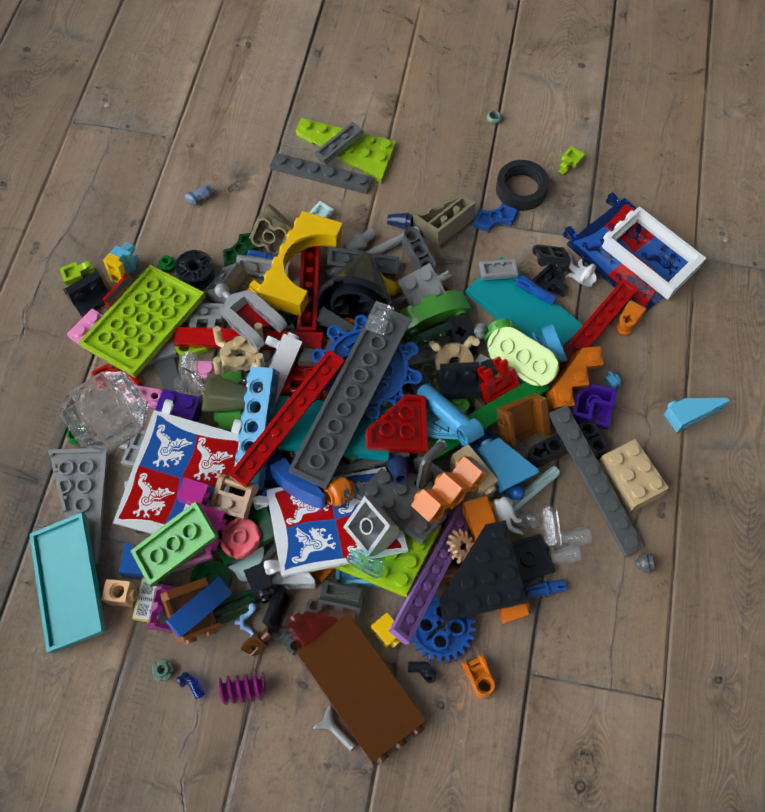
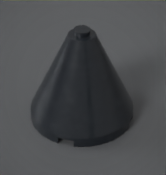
M367 252L357 255L324 283L320 288L317 298L319 309L325 307L344 320L345 318L355 320L358 315H364L368 318L376 303L392 310V301L373 255Z

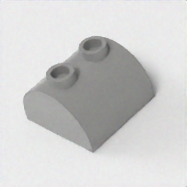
M372 496L363 497L344 525L345 530L368 557L375 556L388 548L399 533V527Z

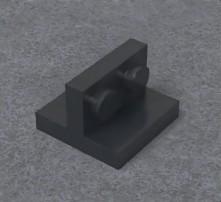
M97 271L90 273L63 289L65 295L82 318L92 308L98 310L105 306L103 298L109 292Z
M479 362L440 364V370H436L435 375L440 393L446 399L481 398V389L478 383L479 373L477 371V368L480 367Z

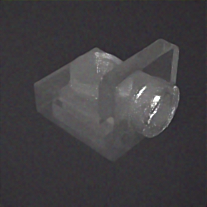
M376 301L369 314L366 329L384 335L394 307Z

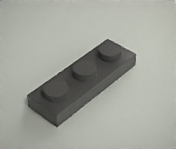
M354 122L350 123L314 152L316 157L325 165L363 136V129Z

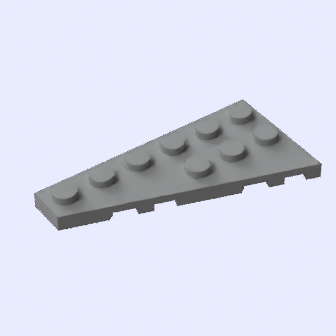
M107 448L49 449L48 453L51 458L52 469L55 474L65 518L81 512L86 514L95 565H99L109 450Z

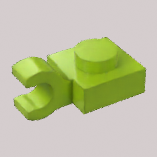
M570 146L562 155L561 161L563 162L560 164L561 168L558 172L565 175L570 166L576 168L584 159L585 153Z
M85 261L80 265L74 262L59 268L66 286L82 279V275H89L95 272L90 261Z

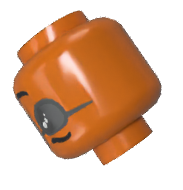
M340 476L331 480L323 493L330 505L333 504L336 507H340L353 500L356 488L352 480Z

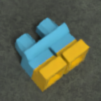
M128 242L122 247L116 245L103 259L111 281L118 283L126 273L135 274L138 272L136 265L140 260L134 254L136 251L134 245Z

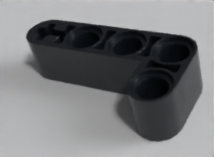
M587 420L579 423L578 426L596 459H601L608 448V443L603 434L592 421ZM583 430L589 431L590 434L584 433ZM556 434L533 445L527 455V461L538 468L568 454V451L559 434ZM549 446H555L558 450H552ZM593 446L599 447L601 451L594 449Z

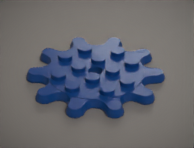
M358 315L354 320L355 327L350 332H345L336 325L329 326L327 335L332 340V346L326 350L315 349L312 352V360L318 363L325 353L330 350L346 361L368 318L364 315ZM415 343L399 344L365 412L368 419L375 420L380 416V405L382 403L390 402L395 405L404 396L402 387L405 384H419L421 382L422 374L417 370L411 369L407 363L410 357L418 353V346ZM341 369L338 371V373L334 376V378L330 381V383L326 386V388L323 391L330 390L332 388Z

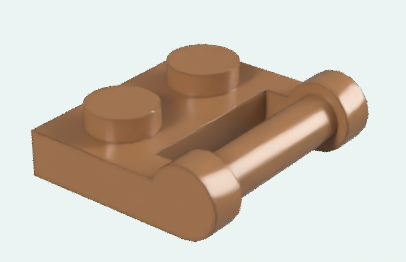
M220 474L209 507L247 520L254 495L257 494L259 486L257 483L250 482L245 488L234 479L229 478L228 475ZM226 486H230L246 492L244 497L225 492L224 489Z

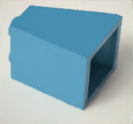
M489 438L483 441L475 452L499 480L496 487L497 490L494 493L495 497L505 492L506 489L516 484H521L539 473L533 464L500 438L495 440Z

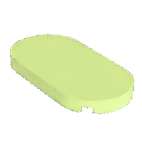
M504 327L495 330L489 337L487 345L491 359L493 360L498 356L502 360L507 359L509 367L515 368L517 376L527 383L543 386L552 382L557 376L559 362L556 355L519 330Z

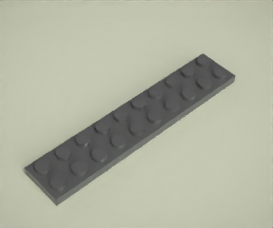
M378 303L375 304L289 468V473L323 489H327L411 322V318Z

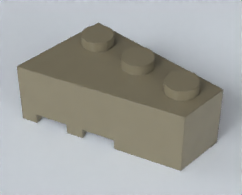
M462 194L443 202L442 206L428 208L427 212L420 215L418 213L414 214V226L419 228L424 237L439 247L476 218L475 202Z

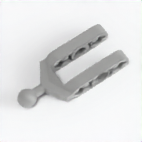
M220 283L216 285L215 294L220 298L226 299L221 310L222 317L255 350L258 351L265 345L264 340L236 314L247 303L279 333L288 326L280 314L251 290L231 294L226 284Z

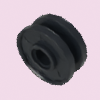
M201 250L186 251L177 258L175 263L177 278L198 290L207 287L214 279L215 272L212 259Z

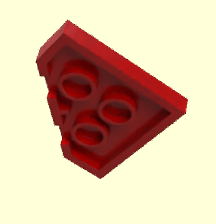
M404 395L400 401L388 409L376 422L372 423L366 430V450L426 454L428 452L425 396Z

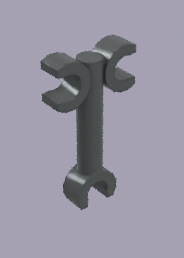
M312 599L308 600L306 611L288 632L282 625L280 628L282 635L275 636L273 634L272 636L274 641L281 642L286 646L288 653L291 655L295 654V651L291 649L293 643L302 646L301 640L294 638L312 615L316 616L321 612L318 608L316 610L310 609L314 602Z

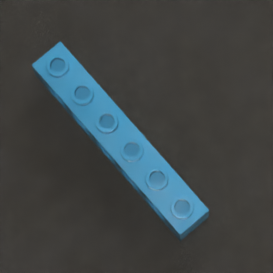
M250 367V372L247 374L248 388L244 395L245 409L241 415L242 430L238 436L240 443L239 451H237L235 457L237 463L274 417L280 372L274 368ZM263 385L262 392L258 393V388ZM260 404L261 409L256 413L255 408ZM258 424L257 431L253 433V426ZM267 462L251 481L258 484V490H264Z

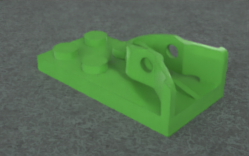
M194 502L133 548L131 553L148 585L158 587L164 584L166 577L219 536L200 503Z

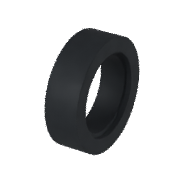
M514 160L504 165L499 171L496 193L499 200L505 205L519 211L531 210L541 205L545 200L549 186V177L546 171L535 162ZM515 175H525L536 181L538 190L531 195H518L509 190L506 181Z

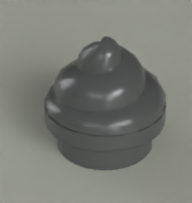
M642 553L638 560L634 561L633 565L644 573H651L652 570H656L653 554Z

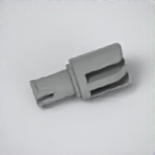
M369 228L363 234H355L347 240L342 249L363 251L366 249L367 243L375 239L377 234L373 228Z

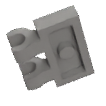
M199 304L186 319V323H189V327L199 328V323H208L207 328H214L217 326V323H223L221 310L224 304Z

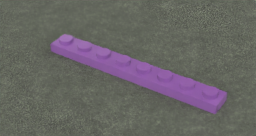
M461 503L453 508L389 630L391 634L405 645L411 642L452 561L451 556L453 554L447 550L450 548L447 541H451L448 535H453L452 531L454 530L458 532V529H461L464 533L468 529L461 509Z

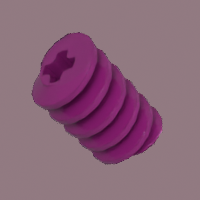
M262 672L260 679H258L256 673H253L252 680H249L248 675L244 674L243 681L236 675L234 682L231 681L230 676H227L226 682L223 683L220 677L219 692L223 704L227 705L229 698L233 704H236L238 697L241 703H245L247 696L250 702H254L256 695L258 700L262 701L264 694H266L264 672Z

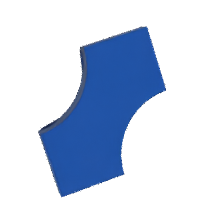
M505 204L491 211L481 209L473 221V226L489 232L490 229L497 225L511 226L519 210Z

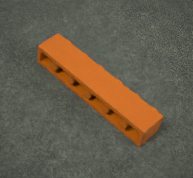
M487 495L464 502L461 506L469 532L473 536V543L478 538L485 524L499 522L498 519L495 520L493 515L495 511L494 505L491 500L488 501ZM528 600L526 604L497 610L502 625L528 616V611H530Z

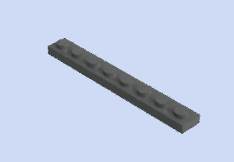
M566 405L549 413L554 427L623 555L628 556L644 548L642 541L568 406Z

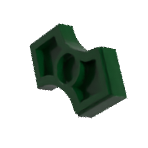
M251 233L239 234L236 244L231 248L223 250L224 267L235 264L238 254L247 255L250 249L259 250V247L253 245L249 238Z

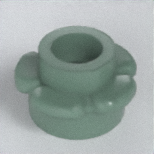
M159 660L157 664L153 665L152 673H154L153 677L157 681H166L172 676L173 665L168 663L167 660Z

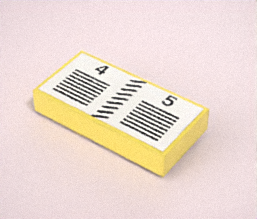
M145 578L141 580L132 619L148 622L156 586H149Z

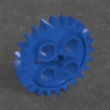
M435 593L410 644L416 643L414 651L416 652L421 649V657L423 658L428 654L430 662L434 657H437L438 664H440L441 658H444L446 663H449L450 656L456 661L458 659L457 653L464 656L465 651L463 648L470 649L471 646L467 641L473 642L474 637L470 634L475 633L476 629L470 626L475 623V620H469L470 617L452 620L446 624L444 631L442 629L439 630L428 641L426 638L436 632L438 625L443 626L446 623L443 621V617H439L436 613L440 609V598ZM423 622H428L431 624L432 629L424 631L420 625ZM458 625L462 632L455 634L451 631L450 627ZM441 638L445 641L446 645L440 648L435 645L434 641Z

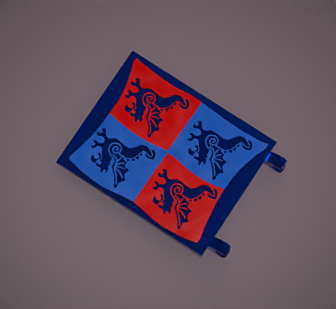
M612 192L608 194L606 203L613 206L578 235L571 226L565 228L563 236L570 240L567 242V245L587 264H595V271L614 288L623 278L636 286L638 290L630 300L647 308L646 314L664 296L602 248L605 234L608 231L612 232L620 220L624 221L631 210L635 211L637 209L626 198L619 201L616 194ZM638 222L633 224L616 240V242L667 282L688 263V261Z

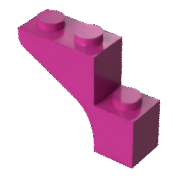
M184 477L177 495L178 501L189 506L194 502H199L216 533L219 534L220 530L224 531L227 523L225 512L203 505L208 503L211 492H208V485ZM220 538L203 549L204 553L211 555L212 550H217Z

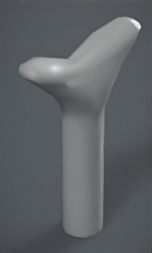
M328 706L323 721L316 723L313 729L330 730L351 751L356 744L336 725L332 715V706Z

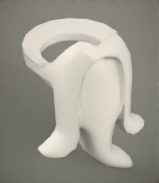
M569 254L571 258L569 269L572 273H568L565 278H573L584 286L592 287V284L596 282V265L591 264L585 267L582 265L581 259L578 261V267L573 264L571 254Z
M504 496L501 499H495L492 503L496 520H506L509 531L523 535V532L512 526L511 518L516 523L522 521V519L515 516L512 506L513 499Z

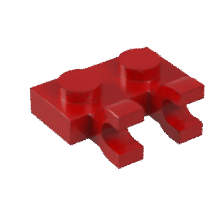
M499 356L493 359V363L499 371L495 376H493L491 368L486 370L484 365L477 368L480 377L484 381L479 386L484 401L487 403L492 402L520 385L515 368L509 367L508 360H502Z

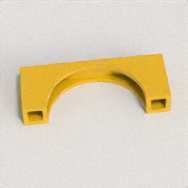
M302 211L300 216L296 217L293 229L289 230L285 243L281 244L278 256L274 257L272 267L266 271L263 283L259 284L257 295L269 306L272 305L273 308L301 316L308 304V293L290 281L285 273L286 265L295 254L306 248L315 246L337 247L343 236V223Z

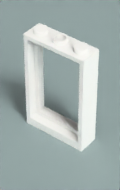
M640 206L635 211L631 210L624 221L620 220L612 232L608 231L603 237V249L667 300L701 268L706 260V257ZM636 222L688 261L669 282L665 281L616 242Z

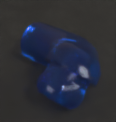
M183 672L181 676L177 677L180 687L188 684L196 700L205 695L199 680L190 673Z

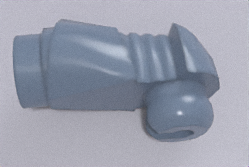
M208 184L194 190L192 193H186L185 199L188 204L196 205L198 201L209 199L214 194V190Z

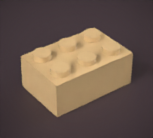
M636 439L602 455L598 462L610 485L629 513L663 497L669 489Z

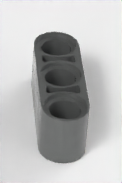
M414 227L407 228L402 237V245L414 268L418 270L430 263L435 271L436 262L421 234ZM407 237H413L414 240H409ZM419 251L422 255H417L415 252Z

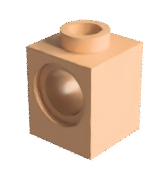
M106 579L101 600L111 606L133 608V603L138 596L137 587L130 581ZM124 590L123 595L118 597L119 593Z

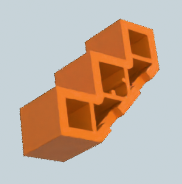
M601 346L582 348L572 355L569 359L570 361L549 387L550 389L545 392L549 412L566 405L568 408L575 406L573 391L589 386L587 371L596 370L604 365Z
M461 457L455 463L456 468L453 472H444L437 476L432 489L419 490L415 494L414 502L411 506L428 522L439 521L444 516L443 512L447 508L453 509L464 500V496L468 491L474 492L489 474V471L473 457Z

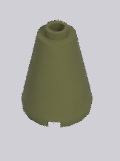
M207 373L202 411L245 409L244 395L248 387L213 373Z

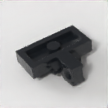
M549 264L531 280L545 290L555 291V293L562 297L568 290V286L563 283L564 280L562 279L566 275L567 270L563 267H555L553 264Z

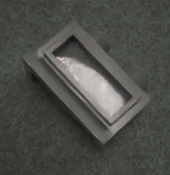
M334 578L329 579V581L324 580L318 601V610L322 611L324 604L335 606V612L338 614H342L344 608L356 610L355 618L359 619L365 588H361V585L357 583L342 584L341 581Z

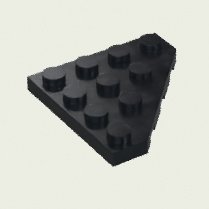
M506 520L485 524L439 600L444 622L527 603Z

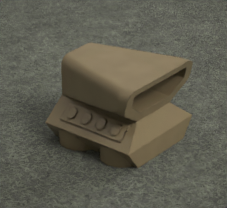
M268 203L265 213L260 212L249 238L253 245L257 247L264 246L270 254L278 255L281 244L285 243L289 230L293 229L294 224Z

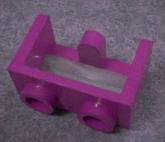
M162 584L155 588L147 624L148 630L173 634L172 629L165 622L168 616L160 594L177 587Z

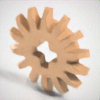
M458 529V532L454 530L452 531L453 535H448L451 541H447V544L450 545V548L447 550L452 552L451 558L454 559L456 557L458 559L457 563L460 564L474 543H471L473 536L468 538L467 531L463 533L461 529ZM461 543L466 545L465 550L460 549Z

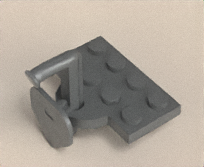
M439 439L423 457L418 456L414 460L413 469L416 474H407V481L405 483H396L392 474L381 468L356 494V498L360 501L364 496H372L399 529L421 545L447 518L448 513L444 511V516L439 521L428 522L411 504L414 502V496L419 490L432 489L437 476L444 473L432 461L441 451L447 449L446 441Z

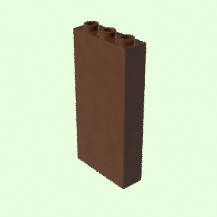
M349 614L296 651L298 658L372 765L375 762L378 765L384 762L389 757L387 754L393 748L396 751L407 743L405 740L411 734L415 737L425 729L423 727L426 723L425 718Z

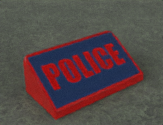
M126 273L103 298L107 309H110L134 283L129 274Z

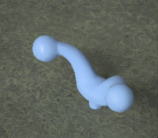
M254 603L248 606V612L240 615V620L235 621V625H240V630H245L251 634L250 637L255 632L244 621L257 609Z

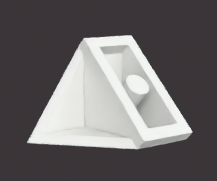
M280 570L272 579L274 589H276L277 584L284 585L287 589H315L316 586L315 580L309 572L282 578Z

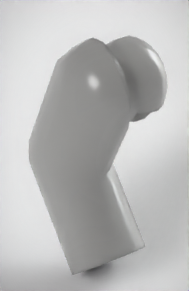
M483 323L473 325L476 338L484 339V332L487 331L486 325Z

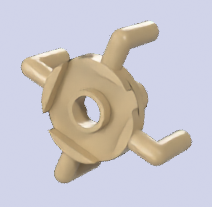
M256 323L254 325L255 331L264 340L262 324ZM219 326L213 328L215 343L221 347L220 357L213 358L216 375L222 376L228 370L231 372L244 370L245 372L249 371L250 367L265 368L263 354L259 353V350H255L242 336H237L227 343L222 338L221 328Z
M469 336L464 344L448 343L442 347L435 341H430L429 347L437 352L435 356L436 369L440 370V364L449 363L452 357H458V363L474 362L469 348L472 345L478 346L480 341L474 336ZM480 377L478 379L479 384L483 383ZM435 378L432 382V385L436 388V390L440 391L437 380Z

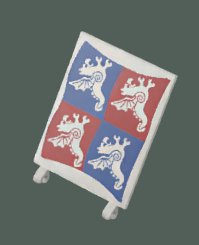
M166 399L162 412L153 411L113 524L153 534L189 507V505L179 502L177 498L184 477L208 485V492H211L208 503L203 505L209 507L219 475H228L237 464L235 457L237 451H239L240 443L238 436L242 427V421L235 419L232 430L229 432L170 415L174 407L173 401ZM226 486L224 491L229 492L230 486Z
M381 468L340 475L348 480H352L356 488L353 500L340 507H336L333 504L330 505L326 499L325 508L323 509L310 506L296 499L281 487L266 490L267 496H255L253 502L256 510L267 506L270 508L279 561L267 560L264 562L266 574L271 575L281 570L283 578L408 552L404 533L400 529L396 539L388 548L375 556L368 557L344 528V525L361 502L356 498L357 492ZM318 486V488H319V489L322 491V493H323V492H324V489Z

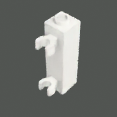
M289 332L288 335L283 334L280 341L270 336H267L265 341L266 345L276 348L269 368H274L280 372L276 402L302 344V341L298 340L299 336ZM263 385L258 388V393L262 392Z

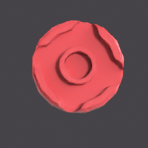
M236 518L225 526L224 531H222L223 535L222 539H220L222 550L228 556L235 559H243L252 555L258 548L261 541V532L258 525L251 519Z

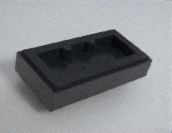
M277 584L262 621L273 633H279L293 595L284 585Z

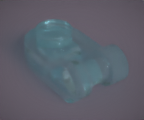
M359 549L349 552L346 557L349 564L377 579L383 576L384 563L382 560H372Z

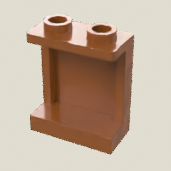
M534 393L497 408L500 439L512 449L516 448L517 441L535 433L543 436L551 434L547 398Z
M206 577L160 594L168 618L204 587L208 586ZM211 611L182 637L178 638L174 632L173 634L176 643L184 641L185 645L197 641L196 636L204 634V637L217 633L216 628L222 625L221 622H216L213 611Z

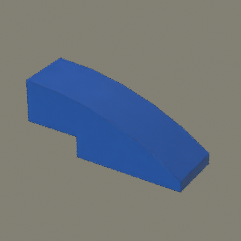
M285 458L270 465L271 477L287 493L310 506L319 509L325 508V495L317 485L289 473L291 465Z
M218 577L193 596L165 622L177 637L180 638L221 604L232 592L223 580Z

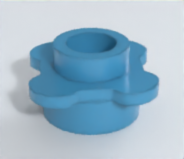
M608 371V375L604 378L610 388L620 389V383L622 382L620 377L616 373L612 374L611 371Z

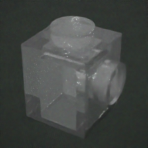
M185 367L182 368L173 381L174 389L179 393L197 397L205 390L202 374Z

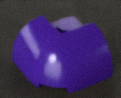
M590 385L578 391L572 411L577 424L588 420L594 422L598 428L608 430L617 389Z

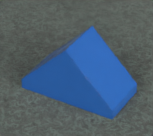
M127 542L124 545L119 573L123 578L142 580L145 577L131 553L133 547Z

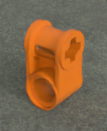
M630 300L620 315L616 331L623 336L629 335L637 323L641 321L647 308Z
M479 654L478 658L468 662L462 661V668L475 695L480 699L489 698L494 691L495 683L484 656ZM483 682L487 683L490 690L483 692L479 689L478 685Z

